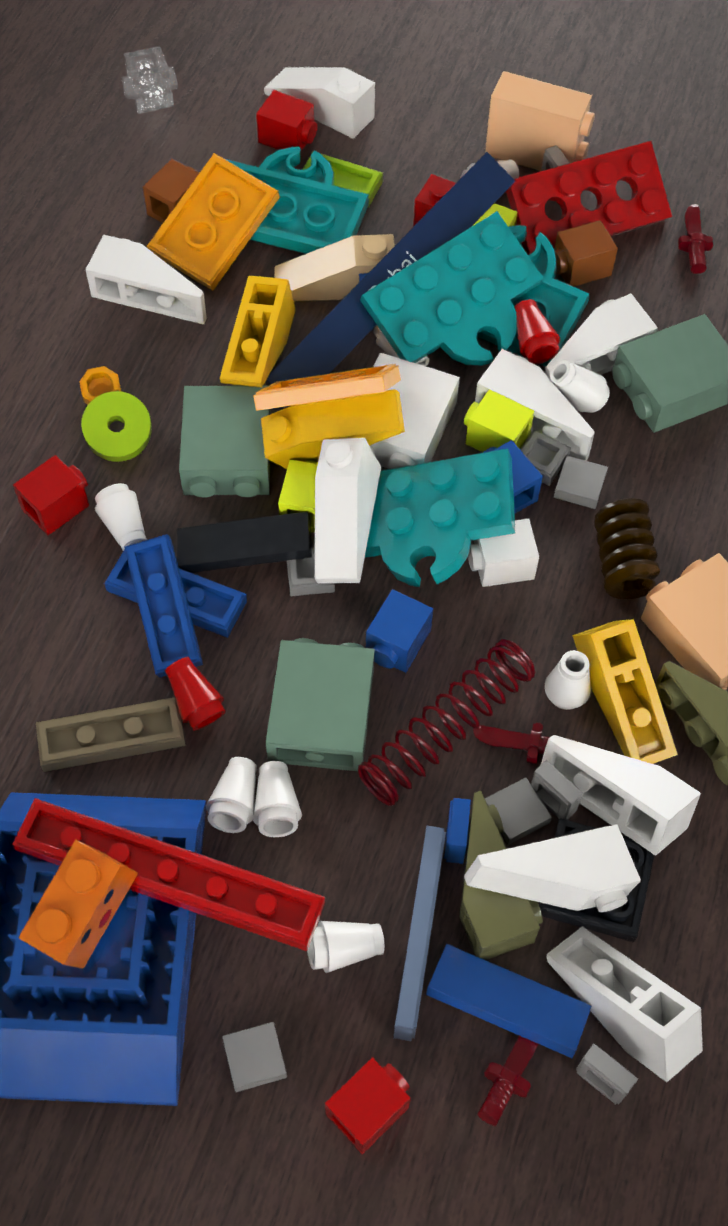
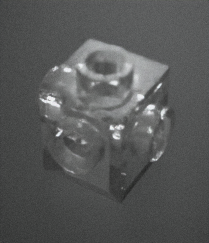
M157 46L124 53L127 76L121 77L126 99H133L138 114L173 107L172 90L178 89L177 79L173 66L168 67L161 47Z

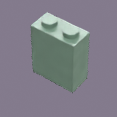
M703 314L620 345L614 366L612 367L613 379L620 389L625 390L633 402L637 416L645 420L652 432L655 433L728 404V344L708 317Z
M184 386L179 463L183 495H194L203 498L212 495H238L241 497L270 495V460L265 458L261 418L272 414V410L256 411L253 397L256 394L255 392L267 386L262 388L251 386Z
M299 638L294 641L281 640L266 736L268 762L281 761L289 765L358 771V765L364 762L375 649L365 648L357 643H343L341 645L319 644L308 638Z

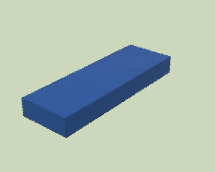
M165 534L125 546L155 674L159 678L167 676L165 669L184 657H190L195 667L203 665L170 536Z
M124 549L104 584L107 592L138 603ZM179 568L193 625L228 638L247 603L246 593Z
M448 944L444 948L426 992L427 996L570 1058H573L592 1007L587 1003Z

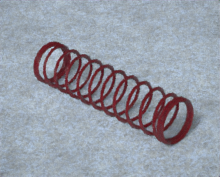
M501 639L495 643V647L490 648L488 651V659L480 658L476 660L475 670L464 671L462 682H452L449 685V694L440 693L436 696V706L427 705L423 707L422 718L414 717L410 719L409 731H396V743H383L381 748L382 756L372 754L368 756V762L364 761L361 765H358L360 779L378 800L388 806H393L398 802L399 795L386 774L371 763L374 758L385 762L390 773L404 788L412 789V783L407 775L387 758L385 752L387 746L398 749L411 770L420 777H426L423 765L415 756L400 745L399 735L402 733L411 736L418 750L429 762L436 765L439 764V757L433 748L413 732L412 725L414 722L419 721L423 723L437 745L446 752H453V745L447 736L438 727L427 721V710L433 709L437 711L446 728L456 738L466 740V732L459 722L440 708L439 701L441 698H449L458 715L469 726L479 728V720L475 713L464 702L453 696V687L456 685L462 686L467 697L477 710L486 716H493L492 707L486 698L476 689L466 684L465 678L468 674L476 675L479 684L493 701L502 705L506 704V697L499 686L485 674L479 672L478 667L480 663L488 662L492 673L500 684L513 693L519 691V685L515 678L520 681L529 682L535 677V667L531 658L518 644L507 639ZM495 651L500 664L491 660L492 652ZM504 653L513 657L523 667L527 675L516 669ZM494 666L508 676L515 689L504 682ZM481 678L495 688L502 701L489 691ZM469 690L485 704L489 712L485 711L474 700ZM456 703L462 706L470 714V716L473 718L476 724L471 722L463 714V712L460 710ZM445 717H447L458 728L462 736L451 727V725L447 722ZM432 729L446 742L448 747L437 738ZM420 743L432 754L434 759L427 754ZM408 757L417 765L420 771L411 763Z

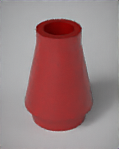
M528 299L519 302L514 308L517 314V332L521 355L533 364H541L551 360L559 352L560 336L540 311L535 300Z
M190 657L179 659L165 669L183 723L189 722L194 731L210 725L226 713L222 705L224 697L194 666Z

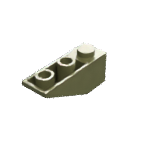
M671 661L664 663L655 684L661 702L668 709L676 712L685 724V731L691 742L697 747L703 748L713 761V767L719 779L725 785H728V692Z
M481 791L475 792L473 796L464 875L478 855L506 849L500 833H503V824L495 805L487 806ZM463 877L459 917L475 956L488 960L535 942L540 929L539 924L543 922L538 902L467 886Z

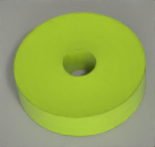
M121 391L103 393L88 404L82 416L81 426L85 441L91 451L102 459L113 462L130 460L139 455L149 443L152 431L150 415L145 405L137 397ZM114 421H120L125 425L119 432L111 431L109 426Z

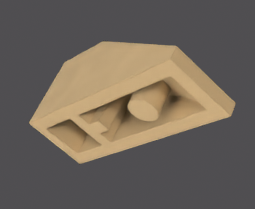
M394 234L348 237L274 266L275 278L289 280L293 301L342 300L359 283V274L369 273L395 246Z

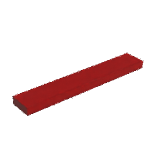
M36 798L13 842L16 851L60 866L74 841L78 840L138 872L129 889L131 891L304 951H308L325 905L324 896Z

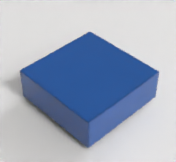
M453 798V801H450L444 854L446 862L464 863L471 803L469 799Z

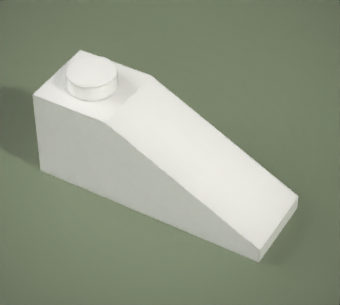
M285 67L264 87V94L268 96L273 90L313 103L315 120L352 139L374 119L375 82L345 67Z
M103 235L85 269L91 297L205 324L207 316L204 292L141 243Z
M632 294L616 300H608L595 308L546 366L545 374L550 379L551 369L561 360H567L600 375L612 371L620 345L655 333L658 327Z
M501 349L477 383L475 402L480 403L490 389L534 410L531 433L533 430H536L571 447L570 456L587 461L595 431L539 366L529 362L522 356H516Z
M365 438L324 439L322 442L315 476V580L317 583H360L381 472V466Z
M556 735L548 739L541 762L542 765L547 760L583 792L580 800L581 805L610 825L617 824L620 832L655 856L688 829L701 795L699 791L660 766Z
M617 824L478 855L464 875L467 886L575 911L597 906L599 912L611 911L624 905L628 901L626 896L641 881Z
M583 926L546 954L547 962L582 1002L592 1006L590 1011L621 1047L664 1081L668 1082L703 1051L701 1008Z

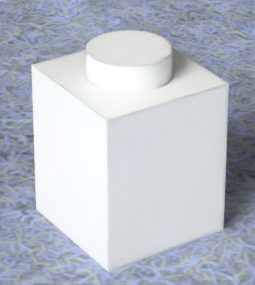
M529 519L515 520V534L474 540V544H470L469 565L471 571L479 572L482 587L534 580L539 553Z

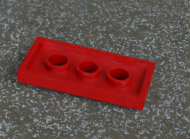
M651 141L515 178V182L506 191L511 209L517 211L516 225L526 226L527 228L525 241L521 242L527 255L535 251L536 237L540 232L548 238L553 248H555L557 232L599 220L602 221L609 235L612 236L672 217ZM618 181H625L630 185L632 190L630 200H623L618 196L616 192ZM584 190L592 192L597 199V206L593 211L587 210L581 203L580 197ZM549 200L557 202L561 207L562 216L558 221L551 220L545 213V204Z

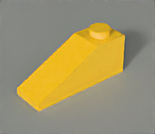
M248 275L219 379L221 383L263 387L287 344L295 314V305L288 279Z
M395 389L380 393L292 405L261 418L265 458L287 469L290 459L303 462H318L324 439L365 438L368 444L372 445L405 432L400 393Z
M634 619L612 621L572 635L577 651L585 654L589 660L591 689L624 756L654 764L678 755Z

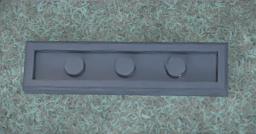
M426 826L395 1022V1039L412 1041V1038L415 1039L446 836L444 828Z

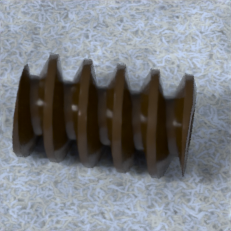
M628 498L617 500L601 508L595 515L594 526L597 531L596 540L600 547L598 553L602 562L603 585L606 593L613 598L636 599L647 596L656 586V582L653 579L658 577L660 573L658 563L654 562L658 555L656 549L652 547L655 538L653 533L650 532L652 521L647 516L650 511L647 502L641 499Z

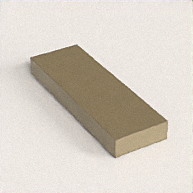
M175 697L36 722L40 766L43 772L186 746L181 715Z

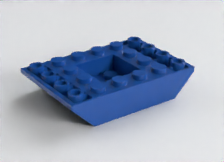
M11 792L0 808V1098L178 1106L196 913L128 890L84 969L63 965L18 938L60 866L16 851L13 842L36 798L202 855L206 800Z

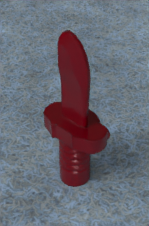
M693 204L685 212L684 218L687 235L679 237L678 246L679 250L689 252L691 272L701 274L707 269L705 251H710L713 248V238L702 233L699 206Z
M533 723L531 734L479 725V728H473L475 737L485 744L527 750L526 762L537 764L539 754L544 755L547 741L550 738L543 735L544 725L541 723Z
M519 1036L504 1066L494 1062L489 1063L484 1075L493 1082V1085L478 1112L481 1120L493 1126L497 1125L512 1094L523 1098L527 1096L531 1084L521 1075L536 1051L538 1043Z

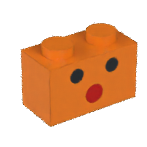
M75 840L18 938L63 965L84 969L138 872L101 851Z

